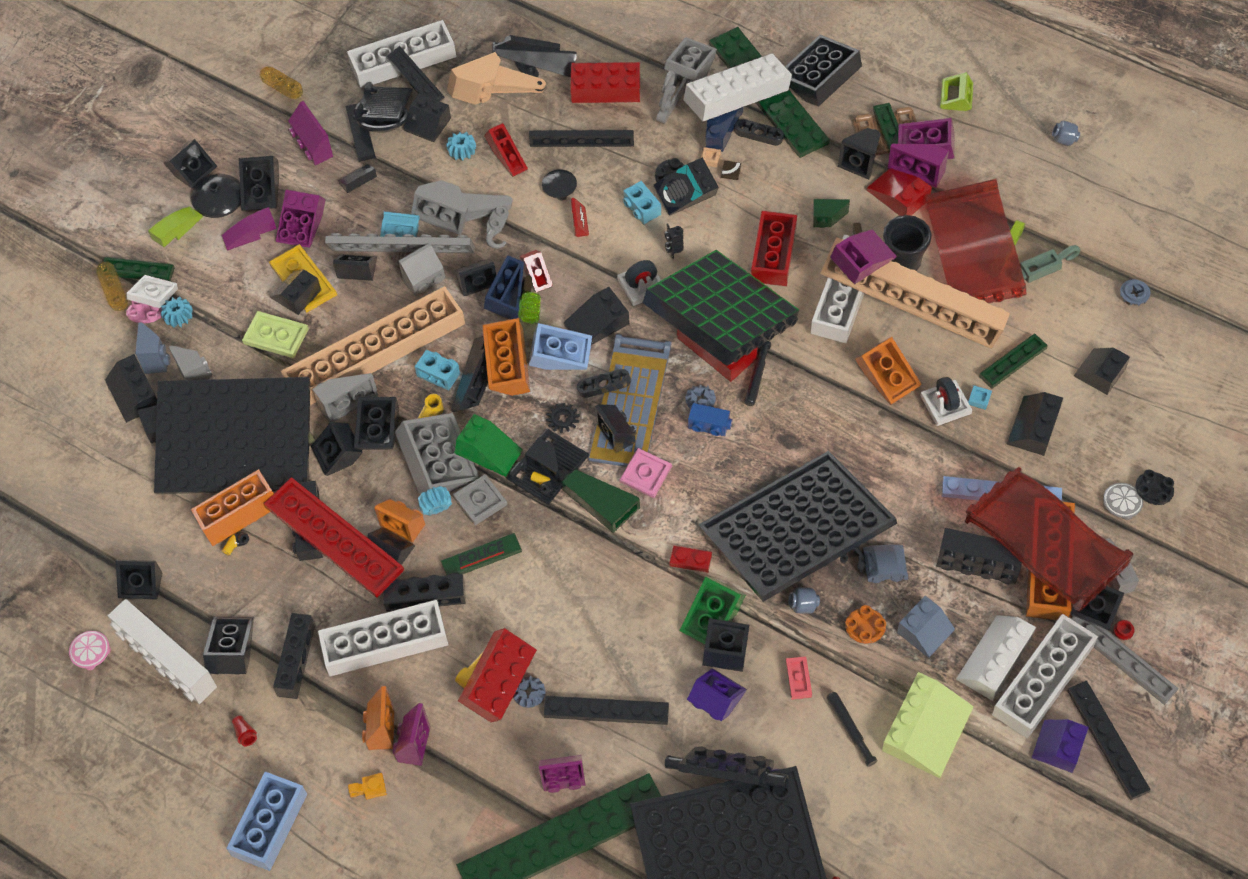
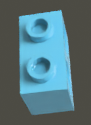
M642 181L623 190L624 205L633 211L634 217L643 224L661 215V203Z
M426 350L415 365L417 377L448 391L460 375L458 363L453 359L442 357L437 352Z

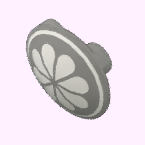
M1127 483L1111 485L1106 489L1103 496L1104 509L1125 520L1132 519L1143 507V499L1137 494L1136 488Z

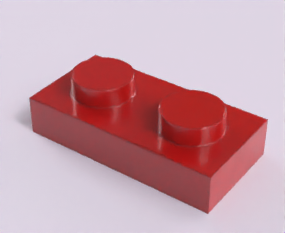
M673 545L670 566L709 573L712 552Z

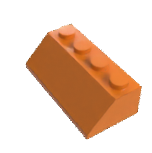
M519 318L483 325L489 389L511 396L529 393L530 384L524 331Z
M258 469L192 508L191 511L211 545L214 546L270 513L265 508L264 503L274 493Z

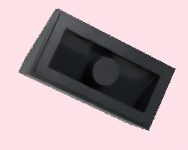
M367 164L338 180V182L349 193L376 178V170Z

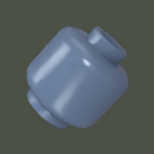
M1063 120L1060 123H1056L1052 136L1055 142L1071 146L1079 140L1080 132H1078L1076 124Z
M796 587L789 594V607L795 613L811 614L819 606L820 597L816 595L813 588Z

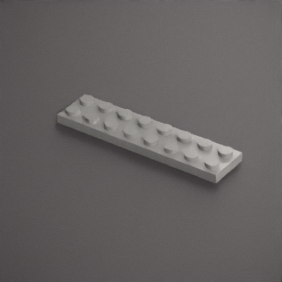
M332 233L331 236H326L325 243L332 251L415 252L430 243L435 253H475V246L471 238H468L466 235L450 238L449 235H439V237L421 235V237H414V235L404 234L403 237H396L394 234H386L385 237H378L377 234H367V236L349 234V236H342L339 233Z

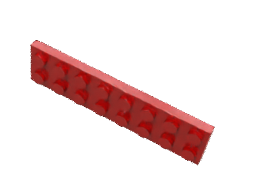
M292 477L264 503L266 509L376 598L404 571V567Z

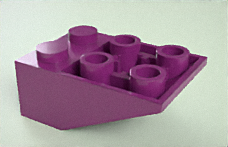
M286 190L276 242L295 246L300 244L301 247L310 248L323 216L326 199L320 195Z
M873 229L844 239L835 245L830 256L854 285L897 257Z
M582 755L540 760L539 770L544 791L555 793L559 792L560 789L569 788L570 790H577L581 786H586Z

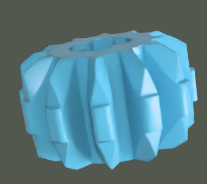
M459 131V134L453 133L452 137H448L446 147L450 157H454L455 160L461 158L463 161L464 158L470 159L471 155H475L476 142L472 135H469L467 132L462 134Z
M180 296L176 300L173 297L171 301L165 300L166 305L161 306L162 319L173 328L177 325L182 328L183 323L188 324V319H192V306L186 299L183 300Z
M442 486L433 487L430 490L427 489L426 492H423L418 497L419 507L424 515H436L447 510L452 504L449 491H447L446 487Z

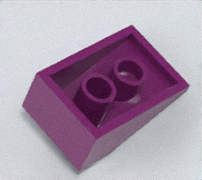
M952 118L899 124L898 144H934L949 150L947 159H954L955 131Z
M892 144L890 147L888 169L892 168L917 176L928 185L936 188L945 174L949 150L934 144Z
M418 703L405 714L402 723L398 725L397 735H399L398 742H395L393 745V754L399 763L422 766L431 728L422 703Z

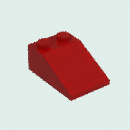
M890 168L870 184L866 190L899 216H912L930 200L932 187L917 176Z

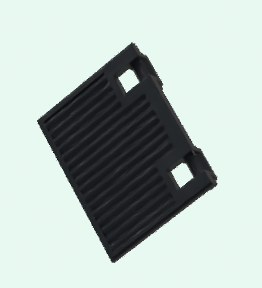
M368 82L364 88V95L360 103H357L354 109L353 119L399 121L413 88L373 87V84Z
M547 428L539 437L543 440L547 438L553 440L552 444L555 447L560 477L558 482L550 478L553 486L552 492L549 495H544L540 492L539 483L532 481L531 475L534 471L544 476L547 475L527 464L525 456L511 469L507 480L549 505L563 488L562 481L564 477L569 473L571 474L574 470H578L589 456V453ZM520 471L526 473L522 480L517 477Z

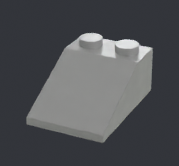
M371 373L329 379L319 383L312 389L318 407L329 423L335 422L357 409L358 397L379 396Z

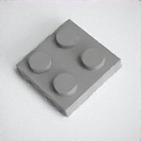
M486 474L453 494L456 502L474 525L507 506V501Z

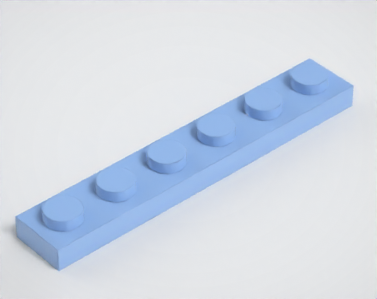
M944 476L942 497L1033 506L1034 499L1062 502V488Z

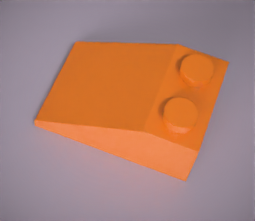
M893 337L884 340L855 359L864 375L890 405L922 385Z
M381 686L367 703V711L363 712L366 730L362 732L363 743H366L368 750L393 749L395 709L386 686Z

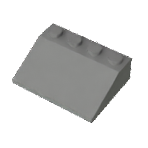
M453 413L406 420L395 431L420 495L426 492L427 489L430 490L433 487L437 488L439 486L446 487L447 491L451 492L467 486L479 478L472 461L454 454L456 439L461 432Z

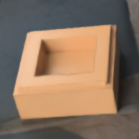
M704 147L701 158L703 157L707 166L717 167L721 150Z

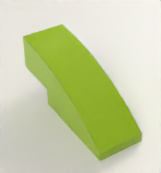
M186 207L166 216L149 229L148 232L152 240L165 247L174 238L179 240L203 216L193 208Z

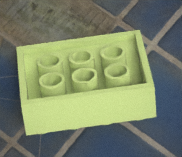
M918 672L889 730L882 751L941 778L974 706L939 681Z

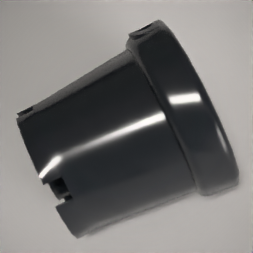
M902 215L893 218L884 227L883 241L897 256L892 262H897L901 266L917 271L921 266L923 255L931 243L932 233L924 220L916 216Z

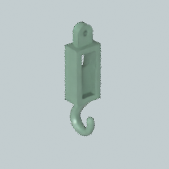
M1072 245L1059 254L1054 249L1021 262L1020 268L1012 272L1011 278L1014 282H1020L1025 279L1028 283L1061 270L1062 260L1064 258L1067 261L1074 259L1080 254L1081 249L1077 245ZM1035 266L1038 268V270H1035L1033 272H1030L1029 270L1030 268Z

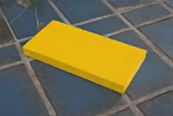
M300 244L269 261L270 266L282 282L293 271L302 269L318 278L321 291L304 308L306 313L337 296V291Z

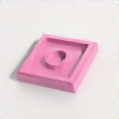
M637 448L621 476L620 482L655 498L672 468V464Z

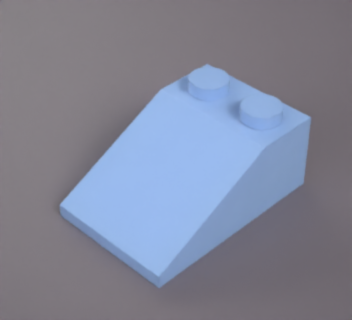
M538 323L533 335L528 366L545 370H587L592 336Z

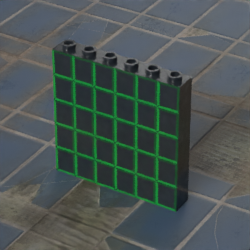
M714 250L647 288L642 302L726 366L737 362L742 356L750 354L752 350L761 347L766 341H771L774 336L779 333L782 334L788 327H793L798 321L797 316L799 313L797 307L718 250Z

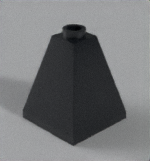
M866 128L844 138L841 143L837 167L869 180L881 133L876 129Z

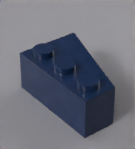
M743 107L707 120L706 148L724 151L735 127V122L743 113Z
M507 255L485 296L484 309L510 320L518 318L524 268L523 261Z

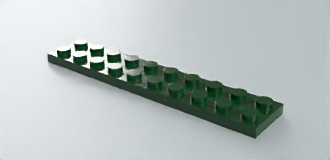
M739 27L709 40V45L717 49L716 54L728 69L762 57ZM790 90L755 102L774 127L783 131V138L799 158L829 144L830 139Z
M650 773L468 858L456 864L462 879H529L634 829L635 824L630 803L661 797V794Z

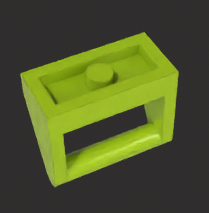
M965 72L942 79L940 108L958 111L972 110L973 81L968 73ZM949 86H959V98L948 101Z

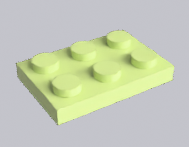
M257 311L242 341L243 344L294 358L309 328L308 325Z

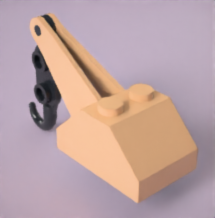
M494 52L451 69L447 91L452 98L476 105L481 102H487L492 93H542L546 82L538 78L539 72L536 67L514 61L520 72L499 66L501 59Z

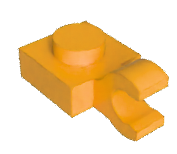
M382 773L362 777V784L352 783L348 785L351 798L365 794L366 800L387 795Z

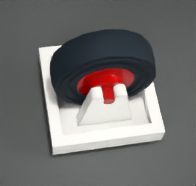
M650 260L639 261L633 264L626 272L617 275L620 285L633 306L643 302L647 288L661 281L657 274L656 266Z
M949 377L940 378L936 382V387L921 392L920 396L936 426L972 414V408L956 380L952 381Z

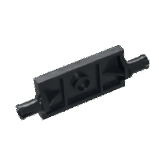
M698 746L694 747L684 758L668 755L665 759L666 769H675L688 774L757 784L764 787L770 785L785 789L789 782L787 774L771 773V770L774 768V760L766 759L764 756L752 757L746 756L744 753L733 754L721 749L709 750L706 747Z

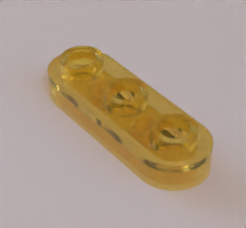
M265 67L260 71L262 82L291 99H297L302 96V85L273 67Z
M110 262L99 264L96 273L108 304L115 311L125 309L128 305V299L115 267Z

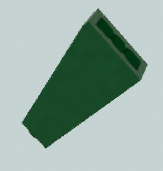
M574 470L571 474H567L562 481L563 491L612 533L640 509V498L581 471Z

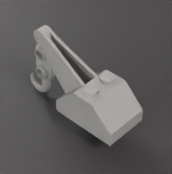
M685 37L669 56L664 68L667 73L662 88L664 96L659 102V107L661 108L656 121L664 124L667 122L670 114L684 95L686 84L707 77L716 55V48ZM678 80H681L682 83L679 86L677 92L675 93L673 99L671 100V97L675 92Z
M440 180L418 186L414 194L411 215L420 216L419 220L458 235L462 234L466 221L491 215L486 226V242L490 247L499 249L506 245V241L496 244L492 239L502 231L508 219V210L511 209L513 199L508 195L462 193L458 186Z

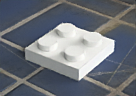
M144 275L127 292V299L161 308L165 300L167 301L178 290L177 283Z

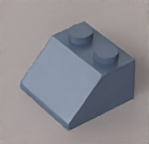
M138 323L135 354L144 373H167V367L170 365L171 360L170 355L166 353L165 344H162L160 337L144 323Z
M924 596L899 622L897 633L929 658L955 631V628L942 608L927 596Z

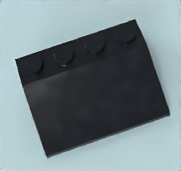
M819 35L785 66L792 74L789 88L806 102L819 107L862 67L860 50Z

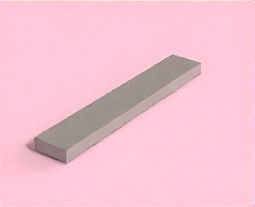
M1075 616L1071 618L1098 636L1094 645L1097 651L1162 704L1165 705L1178 691V687L1106 629Z

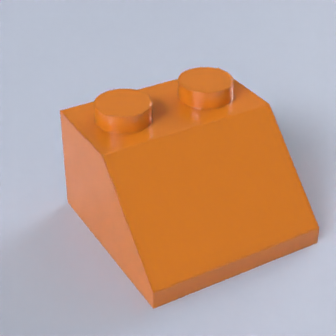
M389 499L377 504L374 508L381 527L412 543L425 526L423 514L416 509L411 510L400 501L395 502Z

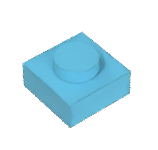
M973 386L968 401L969 405L986 410L992 390Z

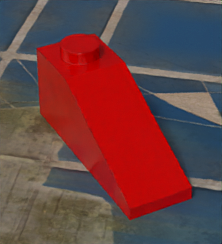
M503 123L486 132L484 137L492 152L512 177L528 170Z

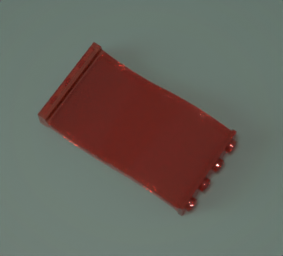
M996 179L925 195L926 207L947 285L961 292L968 293L979 300H984L987 303L1002 302L1006 299L1020 298L1027 295L1026 283L1024 282Z
M1020 467L1013 472L1009 471L1002 482L995 483L988 494L984 493L976 504H971L967 508L965 523L969 524L971 522L997 539L1039 580L1062 597L1071 601L1073 607L1080 612L1129 566L1134 553L1129 549L1123 551L1099 536L1057 496L1037 481L1023 474Z

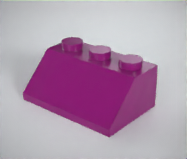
M301 101L288 120L290 126L288 131L292 138L297 139L298 147L304 149L307 160H311L316 166L332 158L333 153L328 134L305 102Z

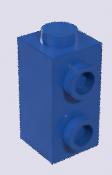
M693 403L688 418V429H692L695 432L711 433L714 436H726L727 430H731L733 419L730 418V411Z

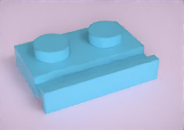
M384 211L380 237H385L386 234H394L396 237L410 234L417 237L420 216Z

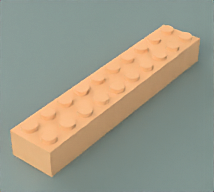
M836 237L820 274L988 348H993L1005 328L1010 315L1009 312L892 261L854 285L830 258L835 245L844 240Z
M444 286L282 370L281 374L283 378L309 377L310 405L317 402L312 389L319 383L329 379L373 373L465 325L463 311Z

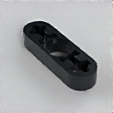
M739 119L735 122V133L740 137L774 146L780 145L783 142L784 133L779 128L746 119ZM756 130H762L764 133L761 134V135H758V134H755L754 132H755Z
M618 369L580 380L577 384V390L581 397L589 398L625 388L630 385L631 377L626 369ZM603 380H608V381H609L606 386H604V387L599 386V384H600L601 381H603Z

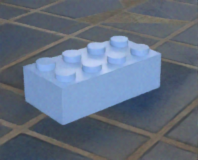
M264 772L226 848L230 855L270 871L307 796L304 787Z

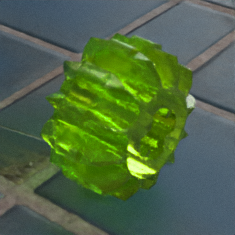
M534 292L524 293L521 303V319L527 323H538L540 320L541 296Z

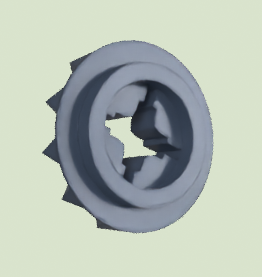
M1132 279L1122 284L1120 296L1123 297L1124 302L1127 301L1130 305L1137 304L1139 306L1142 303H1146L1149 299L1150 289L1146 283ZM1132 290H1134L1135 293H1138L1137 297L1134 294H1131Z
M701 384L687 390L685 397L686 404L690 409L693 403L713 407L716 401L714 390H711L709 386L705 387ZM704 394V399L701 398L697 402V396Z
M531 675L526 678L523 677L513 696L517 704L526 708L539 705L546 693L544 683L539 678H534ZM530 685L534 692H531L528 698L524 690H527Z

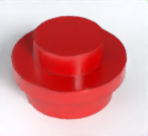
M1121 620L1114 625L1113 632L1118 639L1129 640L1133 637L1135 629L1131 622Z

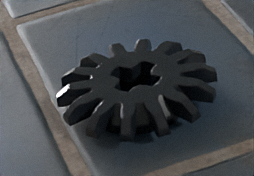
M563 403L562 407L556 404V409L551 407L552 413L546 414L550 417L546 419V422H552L548 427H554V432L560 428V433H563L564 428L570 432L569 426L575 429L576 426L573 423H579V420H576V418L580 417V414H575L578 411L577 408L571 410L573 405L570 404L569 407H566V403ZM560 415H563L564 417L568 416V418H566V422H563L562 420L558 421V419H560Z

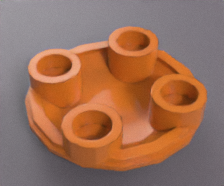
M863 605L849 614L845 627L853 640L868 644L880 640L885 634L886 621L879 612L868 605Z

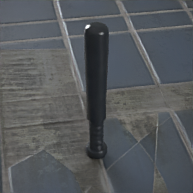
M769 341L763 343L759 358L756 360L744 399V403L747 406H754L756 403L766 364V355L768 349L771 348V342Z
M829 693L826 697L828 703L853 743L861 751L866 760V766L874 765L878 760L875 756L871 755L863 741V736L838 693Z

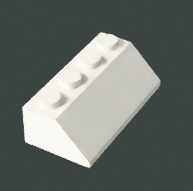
M997 615L956 680L993 701L1032 639L1036 627L1019 617Z

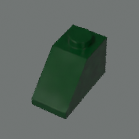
M814 199L813 227L825 228L836 224L849 213L850 199Z

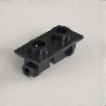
M667 224V231L664 232L666 239L665 248L666 252L670 253L672 259H674V254L681 253L684 249V231L680 226L670 228L669 224Z

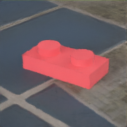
M806 656L786 658L791 700L812 698Z

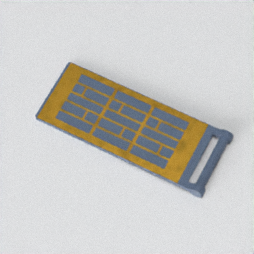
M616 334L608 372L626 369L631 377V383L625 388L604 393L601 404L616 405L619 411L623 410L627 417L626 421L629 425L632 424L637 432L635 435L636 443L615 453L596 423L589 461L627 467L637 448L649 453L671 351V341L658 342L623 337L622 334ZM621 344H627L664 350V353L624 348L620 346Z

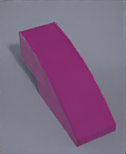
M268 207L237 222L221 236L228 251L261 239L260 234L277 228Z

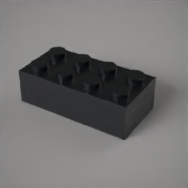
M945 528L936 566L947 571L955 570L965 575L972 574L987 580L995 579L1005 584H1016L1022 566L1025 545Z

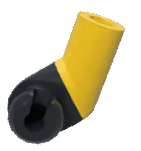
M534 471L531 475V480L539 483L542 494L549 495L553 490L551 479Z
M239 533L232 535L223 547L222 552L230 556L234 548L246 545L249 541L248 534Z

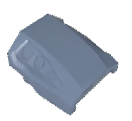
M891 544L863 547L868 582L879 583L887 579L899 582L903 578L908 580L903 545Z

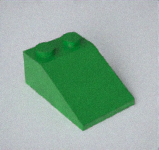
M474 414L457 437L454 454L506 477L523 452V449L491 421Z
M705 577L679 631L705 644L709 618L732 622L746 594L713 577Z

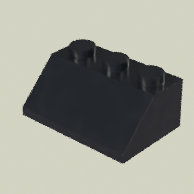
M135 354L116 362L105 378V382L127 423L139 417L137 410L156 406L157 398Z
M1047 392L1023 396L1007 445L1045 456L1063 397Z

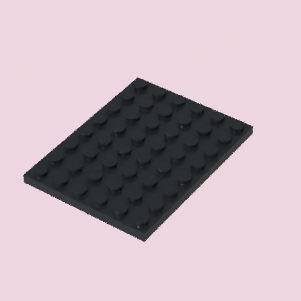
M310 378L158 381L154 493H219L258 469L272 491H278L291 477L298 483L308 482Z
M827 451L698 524L705 537L764 602L896 525L897 518L830 451Z
M797 766L771 771V773L787 774L789 776L786 789L770 785L764 787L731 780L630 803L647 879H827Z

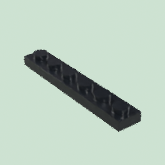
M634 130L529 131L530 147H634Z
M1086 680L1068 688L1067 692L1089 727L1090 732L1130 801L1149 793L1151 790L1088 681Z
M562 696L545 697L544 718L668 725L669 702Z

